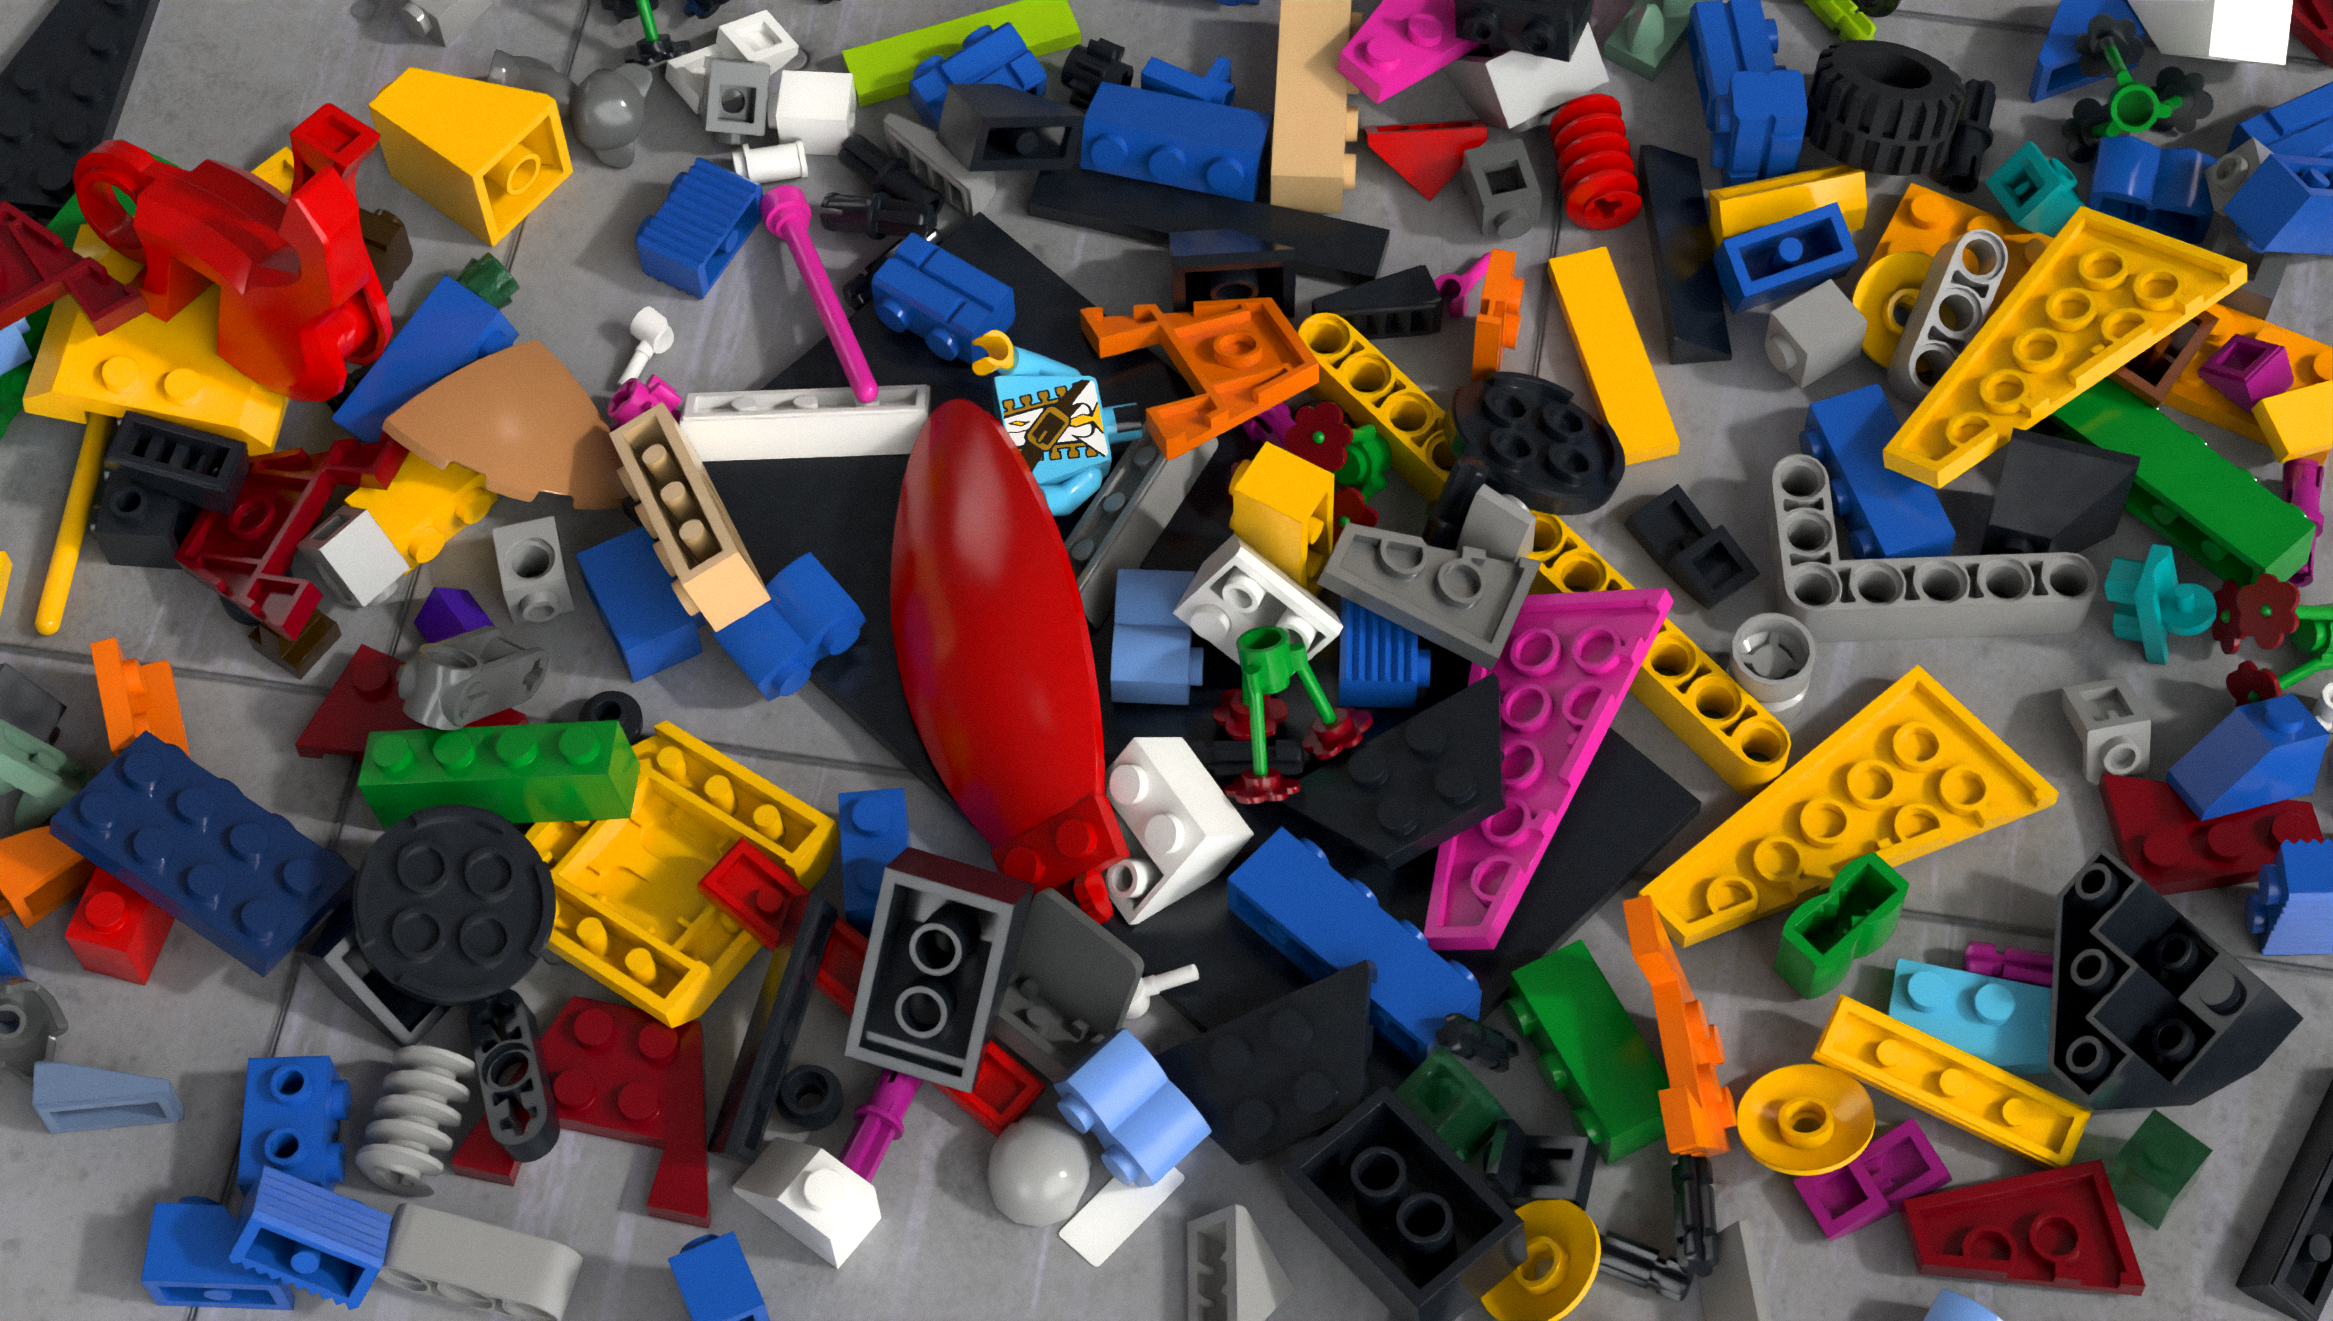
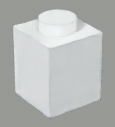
M782 70L779 94L771 93L769 95L767 111L769 129L778 130L780 145L802 140L805 154L838 156L844 140L848 137H854L858 107L853 73Z

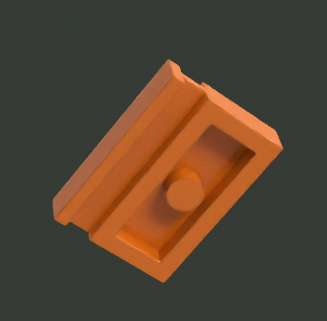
M1495 248L1491 250L1481 296L1480 314L1478 313L1476 318L1471 383L1486 379L1489 372H1499L1504 348L1515 350L1517 346L1522 316L1519 312L1525 279L1514 277L1516 252Z

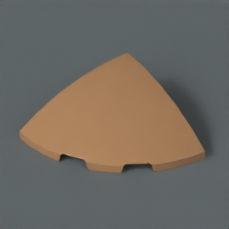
M538 339L505 348L476 360L446 376L385 418L381 428L399 444L441 470L446 469L448 464L453 461L462 467L484 474L486 477L485 488L487 490L510 498L532 502L536 495L542 491L570 496L571 504L577 510H604L622 508V502L630 496L617 473V469L624 466L611 440L609 435L611 431L588 394L572 374Z

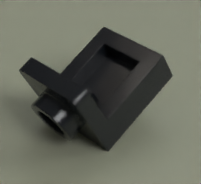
M1498 1119L1493 1141L1487 1145L1484 1152L1483 1168L1485 1179L1512 1209H1518L1536 1200L1563 1199L1574 1203L1583 1211H1586L1599 1148L1589 1137L1526 1135L1513 1119Z

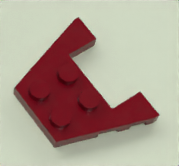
M7 201L0 202V330L67 294L71 295L99 337L149 310L139 289L130 283L122 284L108 274L106 267L89 256L83 258L65 246L61 237Z
M381 432L380 441L360 445L353 437L334 441L328 451L308 455L300 447L249 457L248 475L230 515L203 509L173 558L186 573L288 641H296L323 596L310 580L282 576L292 565L293 556L298 550L296 545L306 537L310 528L319 521L323 514V507L337 485L387 490L410 450L399 444L386 432Z
M573 996L541 1038L560 1128L664 1150L646 1205L649 1215L709 1228L711 1222V1203L709 1200V1152L707 1151L705 1044L701 1022L692 1020L672 1029L644 1010ZM523 1062L506 1086L519 1082L527 1073L529 1063ZM524 1107L516 1109L521 1117L523 1126L522 1133L519 1135L528 1131L527 1124L532 1119ZM485 1113L454 1154L451 1165L457 1175L514 1187L522 1162L514 1161L506 1155L492 1136L487 1113Z

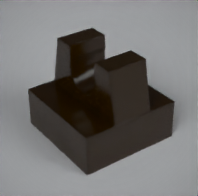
M316 606L296 641H288L263 623H260L250 633L248 638L254 650L301 680L342 634L337 622L323 614Z

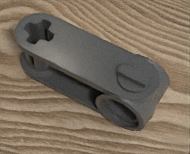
M488 625L436 643L423 644L409 659L408 663L399 666L396 680L399 681V697L403 700L402 711L409 718L429 727L441 730L462 729L466 724L531 699L539 689L547 672L549 663L548 653L539 647L526 649L504 639L500 629Z

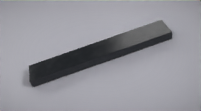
M1074 162L1072 169L1040 170L1028 202L1030 216L1169 245V232H1181L1193 226L1233 229L1296 249V273L1351 285H1360L1379 278L1390 240L1389 229L1257 201L1249 202L1080 168V164Z

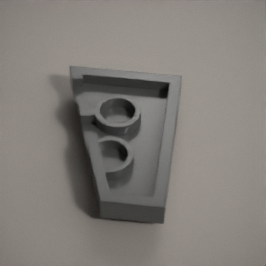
M1347 522L1316 584L1491 671L1501 655L1542 561L1519 557L1518 561L1513 563L1486 557V550L1463 546L1460 552L1427 546L1422 537Z

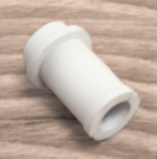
M802 140L750 149L748 144H743L742 151L731 152L734 172L759 184L796 177H808Z

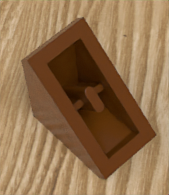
M2204 310L2107 377L2157 408L2168 396L2219 321V318Z

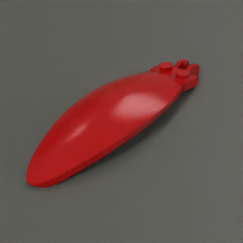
M954 398L944 402L935 409L920 430L908 460L898 503L892 544L890 599L894 647L904 693L911 716L933 766L963 813L994 848L990 852L998 873L1035 883L1031 903L1034 895L1046 887L1053 888L1073 903L1068 889L1073 887L1082 911L1101 925L1114 916V908L1109 900V893L1101 872L1130 857V853L1108 796H1105V758L1101 706L1093 650L1081 596L1067 550L1052 512L1031 469L1003 424L989 411L982 409L970 400Z

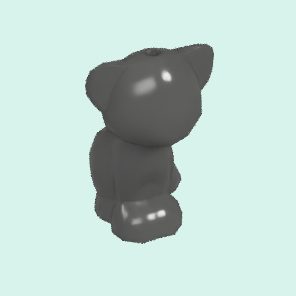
M496 49L487 82L548 94L556 100L560 119L570 117L572 129L578 141L586 148L594 150L602 162L610 167L619 169L627 168L633 163L635 139L642 128L645 116V97L653 80L650 69L639 63H626L613 70L596 69L577 86L566 75L556 72L550 64L529 56H512Z

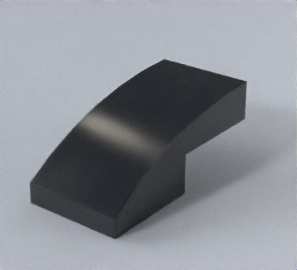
M1676 484L1631 514L1624 523L1638 543L1662 570L1708 611L1760 575L1759 571L1725 527L1721 524L1713 530L1679 484Z

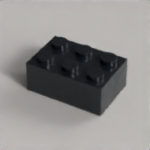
M1386 1085L1382 1086L1280 1168L1288 1207L1399 1321H1454L1528 1259L1524 1221Z

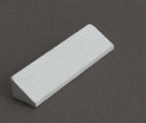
M927 384L878 386V396L870 403H862L857 400L851 387L687 393L684 397L680 427L696 449L702 462L911 454L920 430L931 415L930 386H927Z

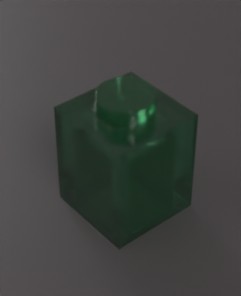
M1442 1045L1393 1092L1465 1164L1494 1136L1498 1119L1511 1118L1488 1088Z
M2154 1109L2118 1153L2109 1169L2107 1176L2116 1201L2158 1231L2196 1183L2213 1150Z

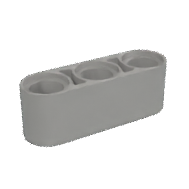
M1985 229L1971 230L1943 244L1935 254L1888 367L1887 378L1889 386L1893 393L1901 400L1910 403L1922 402L1980 331L2008 262L2007 248L2002 239L1994 232ZM1964 248L1971 250L1978 259L1979 269L1977 275L1969 272L1963 264L1962 253ZM1941 303L1947 304L1955 313L1956 324L1954 330L1945 327L1940 320L1939 307ZM1918 358L1924 359L1932 368L1933 378L1930 386L1922 383L1916 375L1915 366Z
M401 1203L397 1205L390 1223L391 1227L388 1232L390 1234L383 1258L385 1260L377 1277L407 1291L518 1321H562L584 1259L572 1248L549 1239L421 1205Z

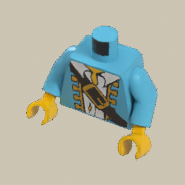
M991 330L972 340L974 346L983 347L989 354V357H983L973 362L972 369L979 376L987 375L995 370H998L1003 375L994 377L992 400L996 418L1006 428L1026 460L1052 515H1070L1101 487L1103 478L1109 475L1112 462L1109 444L1142 439V425L1137 403L1102 408L1096 378L1082 376L1076 368L1041 354L1013 346L1006 334L998 330Z

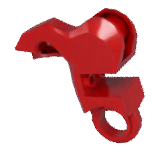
M325 103L289 133L294 159V179L290 198L255 174L223 161L206 159L190 172L158 161L145 149L124 140H105L77 161L73 181L78 204L87 223L98 237L115 251L145 265L130 284L142 293L149 309L146 312L167 323L214 282L221 286L216 354L268 391L299 402H325L343 392L348 375L344 362L367 366L379 359L384 353L392 335L393 327L387 298L362 237L359 203L357 202L355 175L360 164L373 153L381 138L380 133L331 103ZM111 185L118 187L136 204L134 218L119 203Z

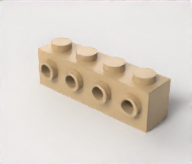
M1281 0L1271 162V205L1304 212L1342 214L1343 190H1355L1356 154H1345V142H1357L1359 106H1347L1348 94H1359V89L1336 70L1340 52L1362 27L1363 12H1351L1352 0Z
M663 401L609 433L624 466L617 469V473L634 501L641 500L642 503L634 507L650 536L653 539L659 537L660 540L652 546L672 578L676 575L679 579L672 582L671 586L687 613L693 616L701 611L714 631L718 632L771 600L696 449Z

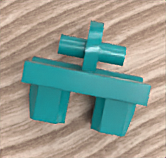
M2152 544L2146 562L2121 557L2113 559L2104 589L2108 601L2118 602L2113 613L2112 627L2114 637L2143 642L2147 662L2166 665L2169 657L2166 638L2170 632L2179 636H2193L2204 632L2213 624L2217 613L2213 594L2206 587L2195 583H2182L2178 585L2171 546Z

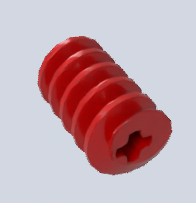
M1590 94L1569 101L1561 106L1552 116L1549 125L1568 218L1580 227L1599 231L1617 229L1629 223L1639 214L1642 207L1641 196L1637 195L1639 190L1637 178L1633 175L1635 171L1633 160L1629 156L1631 152L1629 142L1625 137L1624 120L1621 119L1620 102L1613 96L1604 94Z

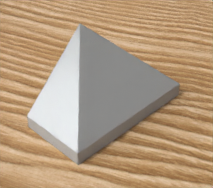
M1233 1204L1187 1222L1188 1321H1265L1295 1290L1246 1207Z

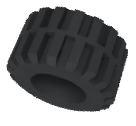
M1848 40L1830 45L1829 49H1824L1819 55L1807 99L1808 115L1804 135L1810 138L1809 142L1824 151L1829 157L1858 169L1861 168L1873 173L1896 176L1929 173L1930 169L1941 167L1943 161L1947 158L1965 98L1966 88L1961 83L1962 79L1960 76L1950 70L1949 66L1917 49L1877 40Z

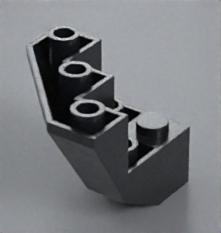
M2103 846L2095 852L2057 895L2047 1068L2094 1110L2191 1106L2257 1070L2304 1019L2264 981L2184 917L2145 880Z

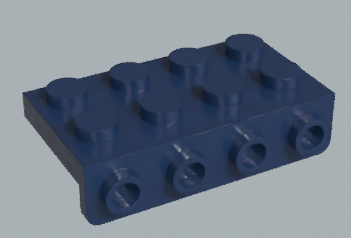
M147 730L137 737L53 815L50 822L49 834L263 978L331 909L335 910L340 904L352 897L353 885L357 870L349 866L339 853L332 849L322 848L298 832L285 817L268 812L244 796L234 783L224 778H217L193 762L180 747L163 742Z

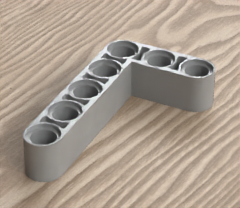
M1803 454L1788 455L1779 460L1773 468L1766 500L1765 516L1777 613L1793 617L1809 630L1815 643L2064 634L2073 632L2081 627L2088 616L2098 587L2099 575L2095 566L2087 558L2077 553L2055 552L1839 560L1830 484L1826 468L1819 460ZM1788 492H1798V493H1801V494H1803V495H1805V496H1804V497L1793 496V495L1789 494ZM1795 545H1804V546H1807V547H1809V548H1811V549H1813V550H1811V551L1800 550V549H1798V548H1796V547H1794V546H1795ZM2056 590H2065L2073 596H2064L2056 592ZM1991 592L2003 593L2009 596L2010 598H1999L1993 595ZM1928 595H1940L1947 601L1934 600ZM1863 597H1876L1884 603H1872ZM1811 599L1820 603V605H1807L1800 600Z

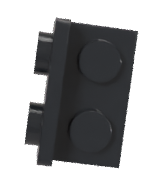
M1454 0L1456 38L1570 62L1592 14V0Z

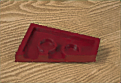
M2103 773L2098 784L2120 860L2161 896L2259 882L2261 865L2272 864L2280 845L2286 839L2293 844L2299 839L2308 844L2313 838L2321 844L2324 842L2311 802L2287 799L2200 821L2168 782Z

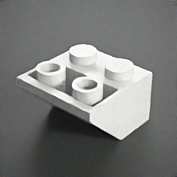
M2127 0L2161 54L2234 63L2286 65L2293 0Z
M1235 533L1203 562L1173 611V614L1189 625L1197 635L1208 640L1239 665L1237 639L1244 632L1252 628L1261 626L1283 628L1287 631L1290 644H1305L1308 661L1333 641L1343 628L1338 616L1331 608Z
M1134 737L1105 771V796H1108L1130 857L1102 871L1101 875L1110 899L1129 925L1139 924L1215 879L1254 835L1183 737Z

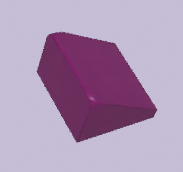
M2239 334L2232 336L2197 370L2199 378L2253 416L2254 414L2251 409L2261 399L2284 393L2294 382L2284 346Z

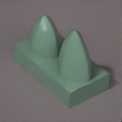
M1637 0L1605 41L1603 57L1654 82L1687 39L1691 6L1695 2L1713 0Z
M0 719V797L17 788L24 791L14 815V835L31 829L50 826L51 817L97 776L96 771L89 765Z

